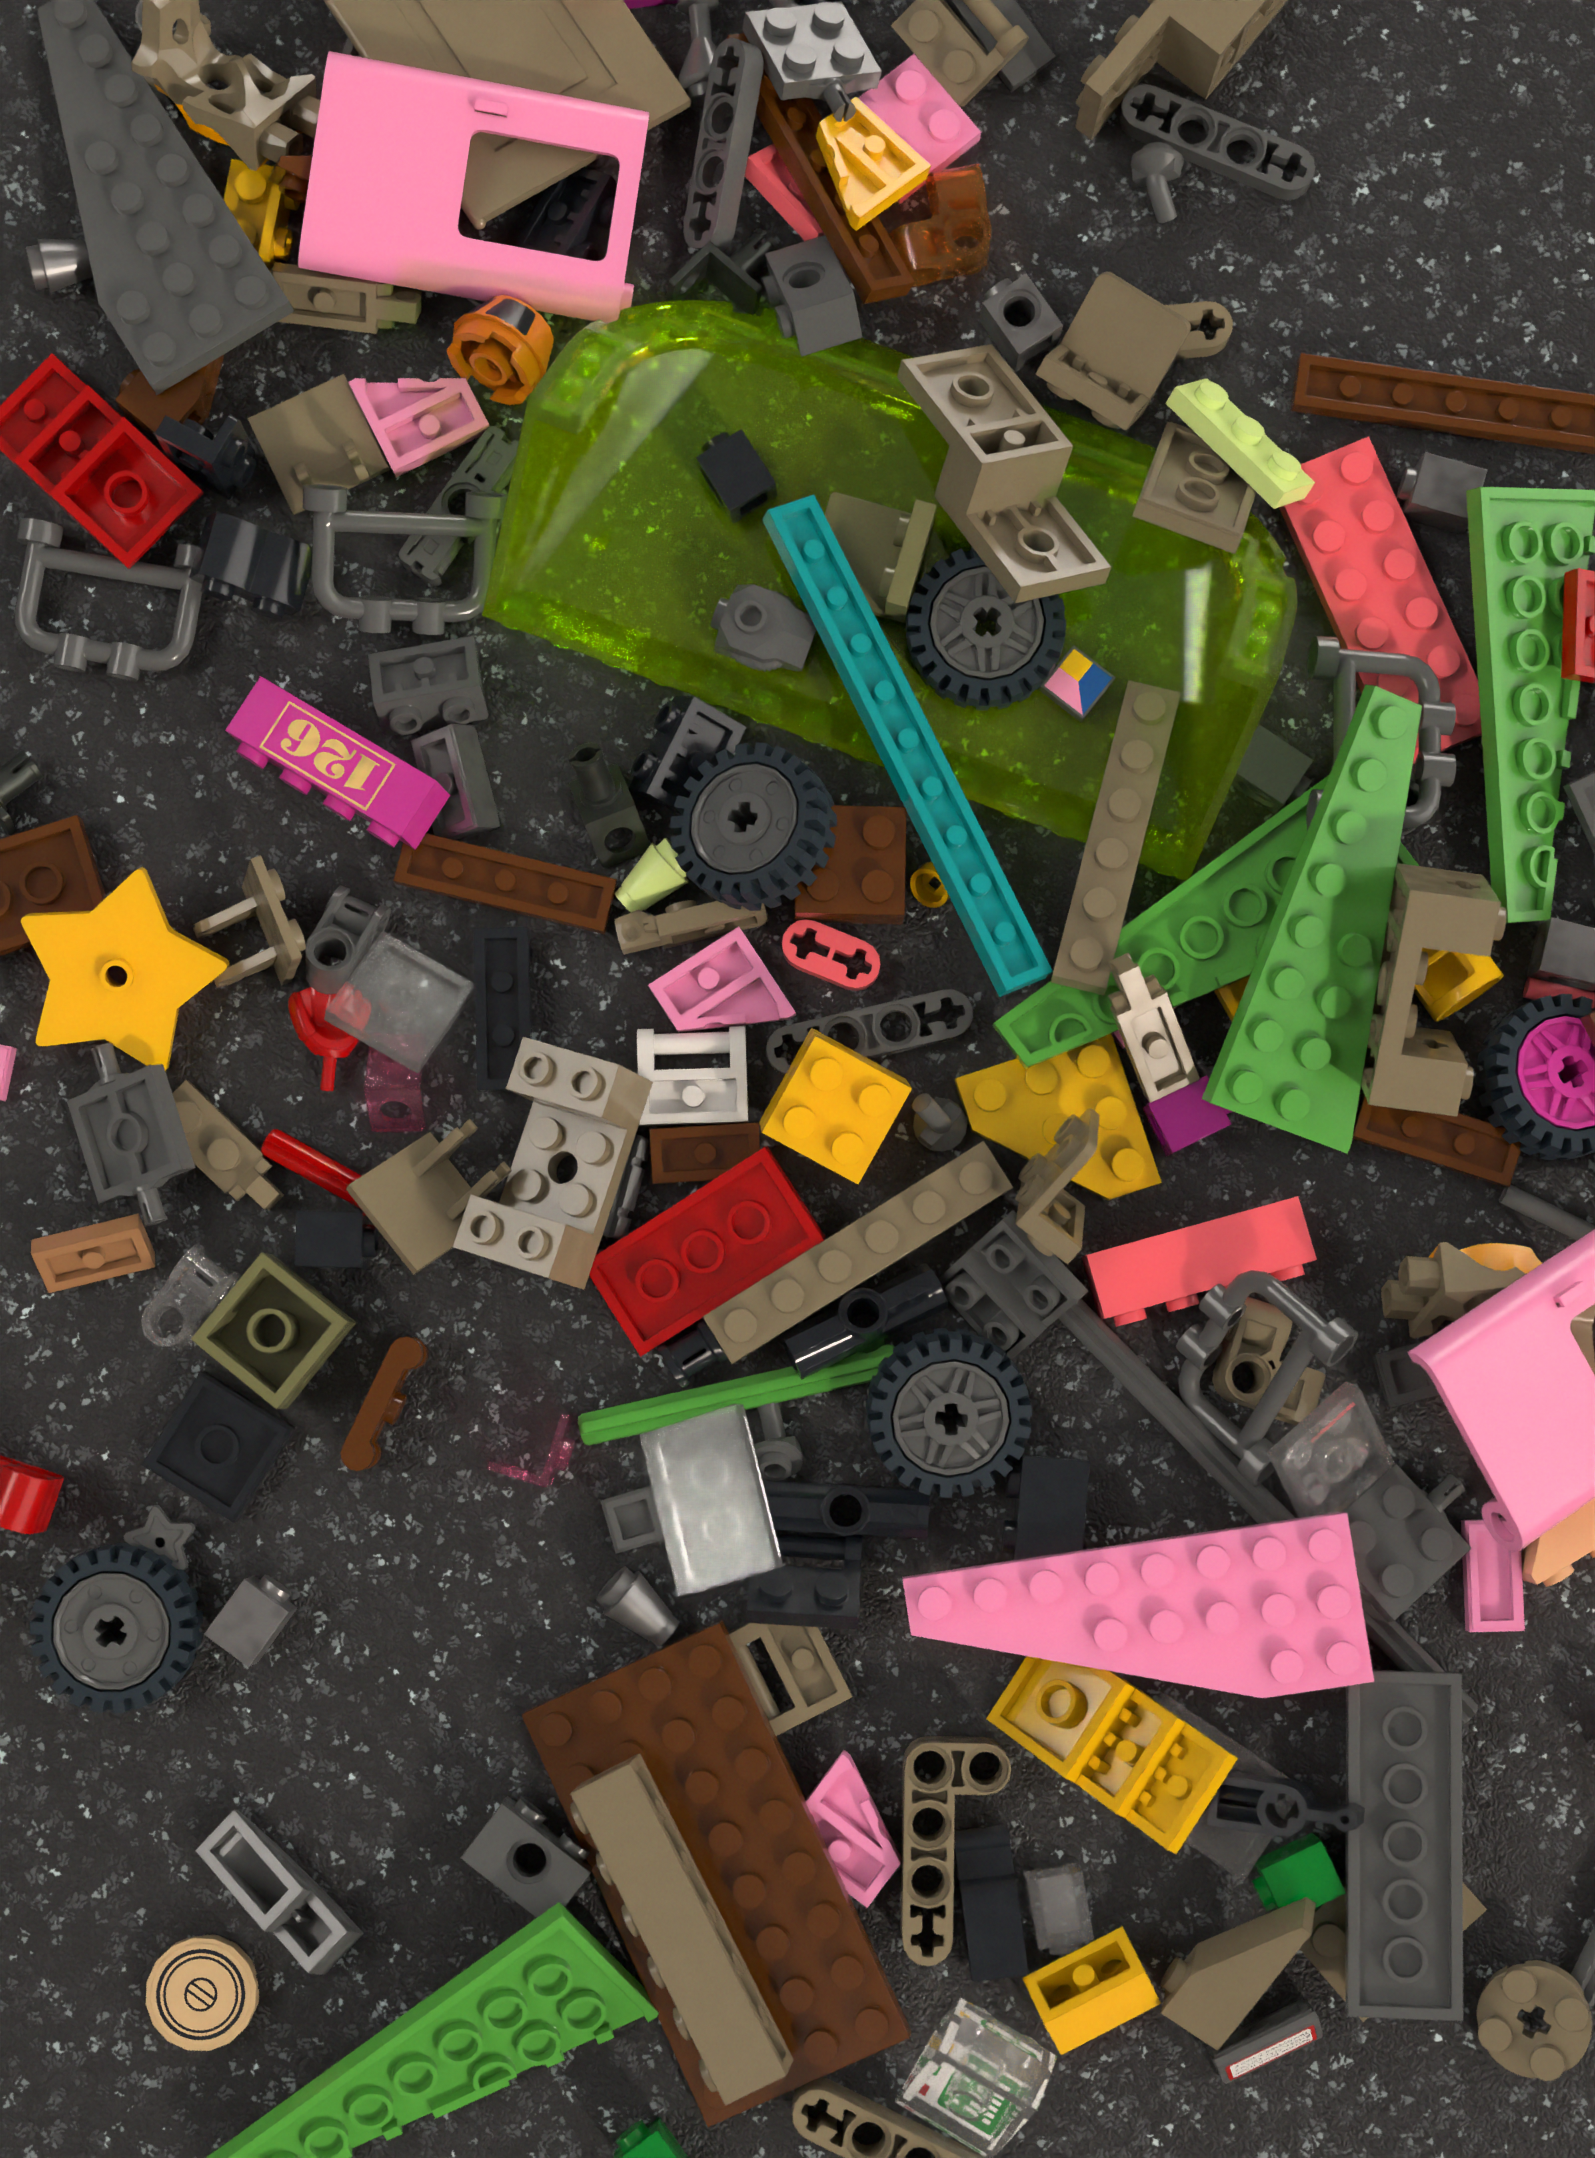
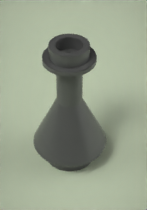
M719 0L677 1L678 10L684 14H689L691 45L677 80L691 99V106L689 108L697 111H703L711 61L717 49L712 40L710 12L719 6Z

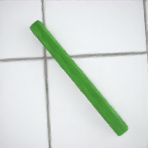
M887 1344L870 1353L857 1352L802 1380L793 1367L790 1366L582 1413L578 1417L581 1439L585 1445L589 1446L757 1408L769 1403H779L871 1382L872 1377L877 1375L878 1365L884 1357L889 1358L893 1354L894 1346Z

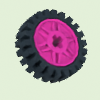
M1559 994L1554 997L1549 995L1536 999L1517 1008L1494 1026L1496 1029L1490 1032L1483 1042L1487 1048L1479 1053L1477 1065L1484 1068L1476 1074V1086H1484L1486 1088V1092L1479 1096L1482 1108L1492 1107L1494 1114L1488 1117L1492 1126L1495 1128L1503 1125L1506 1131L1502 1134V1137L1509 1144L1520 1141L1521 1146L1519 1150L1528 1155L1540 1152V1159L1554 1160L1560 1158L1562 1161L1595 1152V1047L1579 1019L1595 1010V1008H1591L1592 999L1581 996L1572 1000V994ZM1558 1072H1559L1560 1075L1563 1077L1564 1083H1563V1082L1561 1081V1079L1559 1078Z

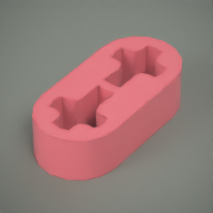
M808 919L796 921L787 928L783 935L782 950L785 959L791 966L802 972L852 991L867 989L873 985L878 977L881 964L879 954L866 941ZM807 931L815 934V944L829 950L827 957H824L817 953L809 952L806 959H801L797 957V946L792 944L791 941L794 937L803 938ZM856 952H861L866 955L864 964L872 969L869 974L859 973L856 980L847 977V967L833 960L835 953L852 959Z

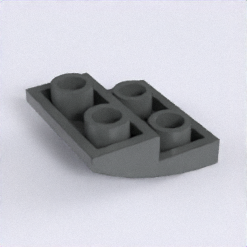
M1014 1210L1007 1214L938 1278L943 1292L952 1306L978 1334L988 1338L995 1346H999L1011 1360L1088 1292L1055 1254L1047 1256L1032 1245L1027 1237V1232L1016 1225L1017 1213Z

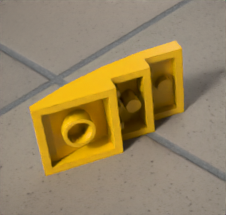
M1026 1656L986 1718L1061 1776L1077 1784L1115 1814L1127 1819L1165 1849L1175 1854L1178 1853L1238 1759L1113 1671Z

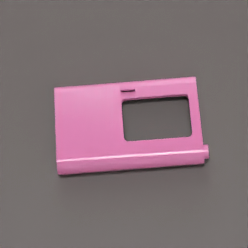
M329 51L325 66L299 247L298 268L480 301H487L494 296L506 295L523 301L536 311L617 325L619 315L629 317L634 284L624 283L649 112ZM475 110H477V111H483V112H488V113H493V114L504 115V116H507V117H502V116H497V115H491V114L476 112ZM478 132H484L614 157L619 163V174L605 258L600 261H592L462 236L458 230V221L472 136Z
M1595 1229L1407 1352L1412 1362L1421 1365L1429 1374L1491 1488L1495 1498H1492L1483 1505L1482 1517L1492 1537L1509 1551H1520L1595 1498V1375L1570 1330L1572 1319L1595 1304Z

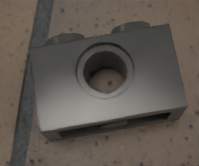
M825 235L765 254L769 276L762 277L761 282L770 309L775 308L777 322L783 338L793 337L801 356L862 338L854 292Z
M507 1796L466 1849L461 1859L537 1918L558 1902L564 1907L568 1904L593 1869L586 1859L591 1852L586 1847L583 1849L578 1839L570 1833L564 1832L559 1837L545 1826L543 1822L547 1817L530 1801L520 1797L515 1802ZM526 1843H534L540 1846L545 1852L546 1864L537 1870L523 1867L517 1858V1848Z

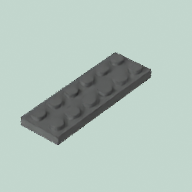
M1373 1670L1374 1682L1346 1686V1804L1353 1802L1365 1808V1815L1362 1825L1355 1830L1346 1832L1345 2013L1348 2017L1463 2021L1462 1674L1459 1672Z

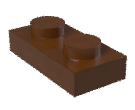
M759 1122L649 1129L653 1184L714 1180L760 1150Z

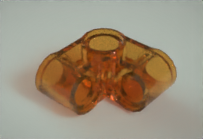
M978 163L929 173L926 179V189L932 215L931 219L902 225L890 233L887 232L915 281L912 287L924 286L937 280L971 275L979 272L986 265L990 255L991 224L987 211L984 180ZM961 236H971L976 238L979 244L973 248H962L954 241Z

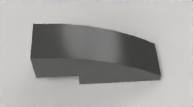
M233 1810L195 1850L262 1930L273 1932L308 1974L326 1975L364 1934L333 1899L286 1852L239 1810Z

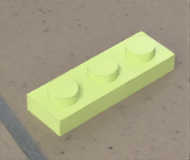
M1205 378L1174 388L1165 404L1273 509L1305 499L1315 482L1301 469V464L1294 456L1282 451L1265 435L1264 428L1259 422L1246 416L1228 399L1227 392L1221 386Z

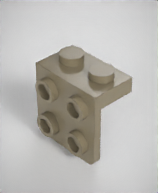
M1103 272L1094 281L1062 342L1045 356L1036 375L1047 381V387L1057 396L1067 400L1076 399L1092 409L1093 417L1100 423L1111 428L1120 427L1126 431L1143 415L1189 335L1191 326L1186 318L1111 272Z
M1088 1108L1080 1118L1075 1114L1067 1118L1054 1136L1053 1140L1057 1143L1044 1157L1039 1153L1035 1154L1024 1166L1018 1177L1021 1181V1186L1015 1198L1018 1201L1016 1225L1027 1232L1029 1241L1037 1250L1047 1256L1055 1254L1067 1265L1082 1249L1085 1205L1063 1188L1089 1161L1097 1149L1099 1114L1092 1108Z

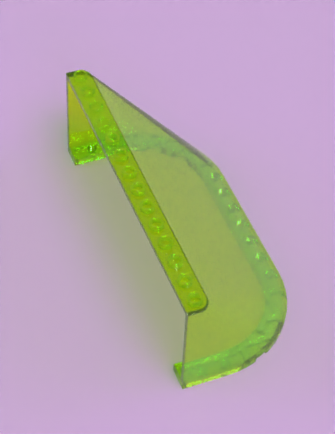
M678 300L648 303L620 310L619 319L606 324L598 319L590 323L567 343L528 397L482 616L500 622L507 628L521 630L548 640L557 647L572 649L596 658L608 666L622 668L649 678L658 685L670 686L694 695L708 704L720 705L747 715L756 722L771 724L800 735L809 742L821 743L850 754L857 760L885 767L818 631H816L802 671H792L784 668L758 671L736 662L735 659L715 652L714 646L718 630L711 628V621L720 598L723 597L729 600L738 584H755L788 595L789 598L796 602L801 611L809 614L762 519L769 509L811 495H815L824 515L830 495L833 492L912 513L916 499L936 504L934 524L915 590L924 574H928L932 566L941 558L946 560L952 552L963 549V552L971 551V544L934 497L950 445L897 378L901 361L915 357L864 338L801 356L793 337L783 338L777 322L775 309L763 307L761 316L732 312V302ZM1041 405L1073 445L1056 497L1111 566L1105 584L1058 594L1059 598L1063 599L1065 607L1066 634L1064 646L1056 666L1071 647L1075 645L1115 676L1114 683L1082 723L1044 695L1039 689L1032 692L1027 699L1020 703L1018 701L1011 703L1010 707L998 709L997 706L989 707L988 711L976 710L975 706L970 705L963 708L954 705V701L947 697L945 700L935 694V689L931 685L927 686L920 678V673L917 668H914L910 659L909 649L907 648L906 621L902 623L877 615L875 617L966 799L999 810L1008 817L1022 819L1044 827L1061 837L1073 838L1083 843H1087L1128 680L1181 692L1138 863L1152 868L1159 874L1174 876L1186 881L1191 877L1279 678L1296 617L1298 604L1296 583L1294 578L1286 576L1282 568L1286 560L1283 551L1270 532L1251 512L1249 513L1242 539L1235 554L1133 517L1134 509L1157 449L1125 435ZM742 429L776 482L778 497L735 524H732L700 474L696 457L702 454V446L711 438L723 432H728L731 436ZM988 619L983 625L980 620H977L975 632L982 637L987 631L992 636H995L996 623Z

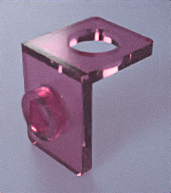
M386 1036L370 1039L364 1092L372 1131L406 1132L423 1131L425 1129V1116L420 1089L425 1048L422 1036ZM398 1101L406 1104L411 1109V1113L403 1118H391L383 1114L380 1107L386 1102Z
M561 1414L542 1474L494 1459L488 1461L486 1469L544 1488L550 1487L556 1469L565 1472L573 1452L575 1440L567 1438L573 1415Z

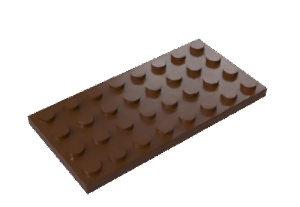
M723 1620L521 1714L580 1846L583 1849L586 1847L591 1852L586 1859L589 1865L593 1867L594 1877L650 2001L659 2012L657 2016L707 2127L910 2038L912 2031L835 1863L830 1856L812 1813L809 1811L806 1800ZM639 1753L793 2058L785 2077L726 2106L719 2092H711L705 2084L699 2069V2060L702 2058L693 2040H685L678 2030L673 2016V2008L676 2007L667 1987L661 1989L655 1983L647 1964V1957L650 1956V1953L641 1935L635 1937L628 1929L621 1910L622 1905L625 1903L616 1885H608L602 1877L596 1862V1854L599 1851L590 1833L583 1834L580 1831L570 1809V1804L574 1802L570 1793L580 1783Z

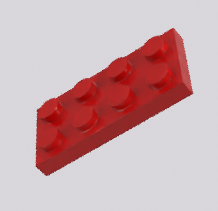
M766 1146L595 1256L589 1276L641 1357L695 1323L704 1315L821 1243L826 1237L771 1150Z

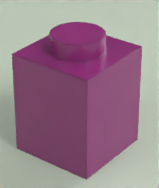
M1207 1075L1142 1108L1166 1157L1231 1125L1227 1114L1233 1111L1202 1099L1209 1081Z

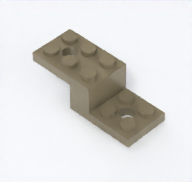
M1147 0L1151 5L1141 17L1138 18L1133 14L1122 25L1114 39L1117 46L1107 58L1101 54L1098 55L1084 72L1081 82L1085 86L1076 101V105L1080 109L1075 128L1092 140L1121 106L1127 92L1140 83L1156 62L1206 100L1288 0Z
M989 344L902 360L897 378L950 445L934 497L1015 603L1105 584L1111 570L1110 564L1056 497L1073 445L994 346Z

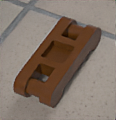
M406 1336L396 1339L391 1344L341 1449V1460L350 1470L369 1469L380 1460L381 1447L377 1439L385 1422L394 1425L404 1407L407 1395L400 1391L410 1370L420 1368L427 1361L428 1347L421 1339Z

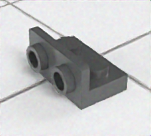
M474 636L368 654L373 704L384 736L407 735L417 731L445 727L450 724L464 725L488 718V709L482 689L478 651Z

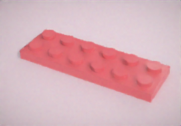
M1369 436L1301 464V469L1315 484L1305 499L1281 506L1279 509L1341 648L1407 654L1418 657L1431 667L1438 678L1441 702L1454 703L1456 709L1455 726L1450 736L1441 735V752L1481 736L1477 676ZM1356 672V682L1361 693L1365 685H1374L1418 704V688L1410 678L1401 675ZM1419 733L1417 735L1413 764L1416 762L1419 753Z

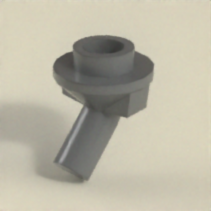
M1162 142L1145 145L1142 150L1137 151L1131 158L1133 181L1139 187H1147L1157 223H1165L1177 217L1167 182L1181 176V169L1184 164L1182 155L1173 150L1171 145Z
M927 1093L918 1095L912 1104V1108L916 1112L913 1129L921 1145L931 1151L943 1152L951 1150L961 1143L966 1134L967 1120L960 1106L950 1099H933Z
M769 1403L758 1407L765 1441L751 1445L748 1455L749 1467L756 1474L767 1480L781 1481L795 1475L801 1469L803 1464L801 1445L795 1436L786 1437L779 1403Z

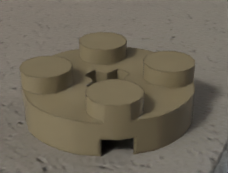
M1540 1960L1525 1961L1524 1964H1515L1509 1968L1506 1966L1496 1971L1489 1978L1481 1992L1476 2014L1479 2041L1489 2051L1492 2058L1505 2069L1523 2077L1552 2081L1559 2078L1563 2072L1573 2068L1584 2056L1592 2033L1591 2011L1578 1981L1562 1968ZM1535 2006L1544 2009L1543 2020L1550 2024L1549 2028L1545 2031L1537 2029L1535 2032L1525 2029V2021L1518 2016L1521 2009L1526 2012H1531Z

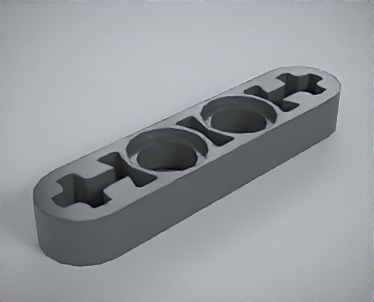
M728 38L720 43L711 61L683 226L686 243L697 250H701L710 241L720 251H725L732 242L736 229L764 64L762 52L757 46L736 38ZM731 90L735 91L734 96L730 95ZM732 107L734 112L733 120L729 129L724 133L722 129L723 119L728 109ZM723 161L724 173L722 179L714 187L713 176L715 169ZM713 198L716 199L715 204L712 203Z
M1137 85L1130 89L1123 98L1119 115L1120 125L1124 132L1135 140L1145 144L1154 142L1169 144L1173 147V150L1182 155L1184 160L1278 199L1293 200L1302 196L1309 188L1314 177L1315 163L1309 151L1268 132L1153 85ZM1143 103L1152 106L1151 115L1146 118L1145 122L1136 119V109H1140ZM1169 111L1175 115L1172 117L1168 133H1165L1161 130ZM1185 121H1197L1206 129L1207 137L1198 144L1186 143L1179 136L1178 127ZM1234 141H1245L1253 147L1255 158L1248 164H1237L1227 155V146ZM1269 152L1272 154V157L1264 174L1258 170L1262 165L1265 153ZM1288 163L1298 166L1296 170L1297 176H1294L1291 182L1281 179L1283 175L1282 169H1285Z
M947 989L787 1025L777 1029L769 1037L766 1045L767 1059L770 1066L777 1073L785 1076L790 1065H788L786 1058H776L775 1051L783 1047L782 1039L793 1037L795 1045H802L811 1028L819 1029L822 1034L828 1036L829 1031L839 1024H847L857 1031L859 1043L854 1051L868 1059L951 1041L963 1036L969 1029L973 1019V1007L963 993ZM950 1001L953 1009H962L963 1016L957 1018L956 1028L947 1029L944 1021L928 1023L927 1029L931 1035L920 1037V1019L913 1007L924 1005V1016L940 1012L941 1002ZM891 1012L904 1014L911 1023L910 1035L900 1042L887 1040L880 1030L881 1020Z

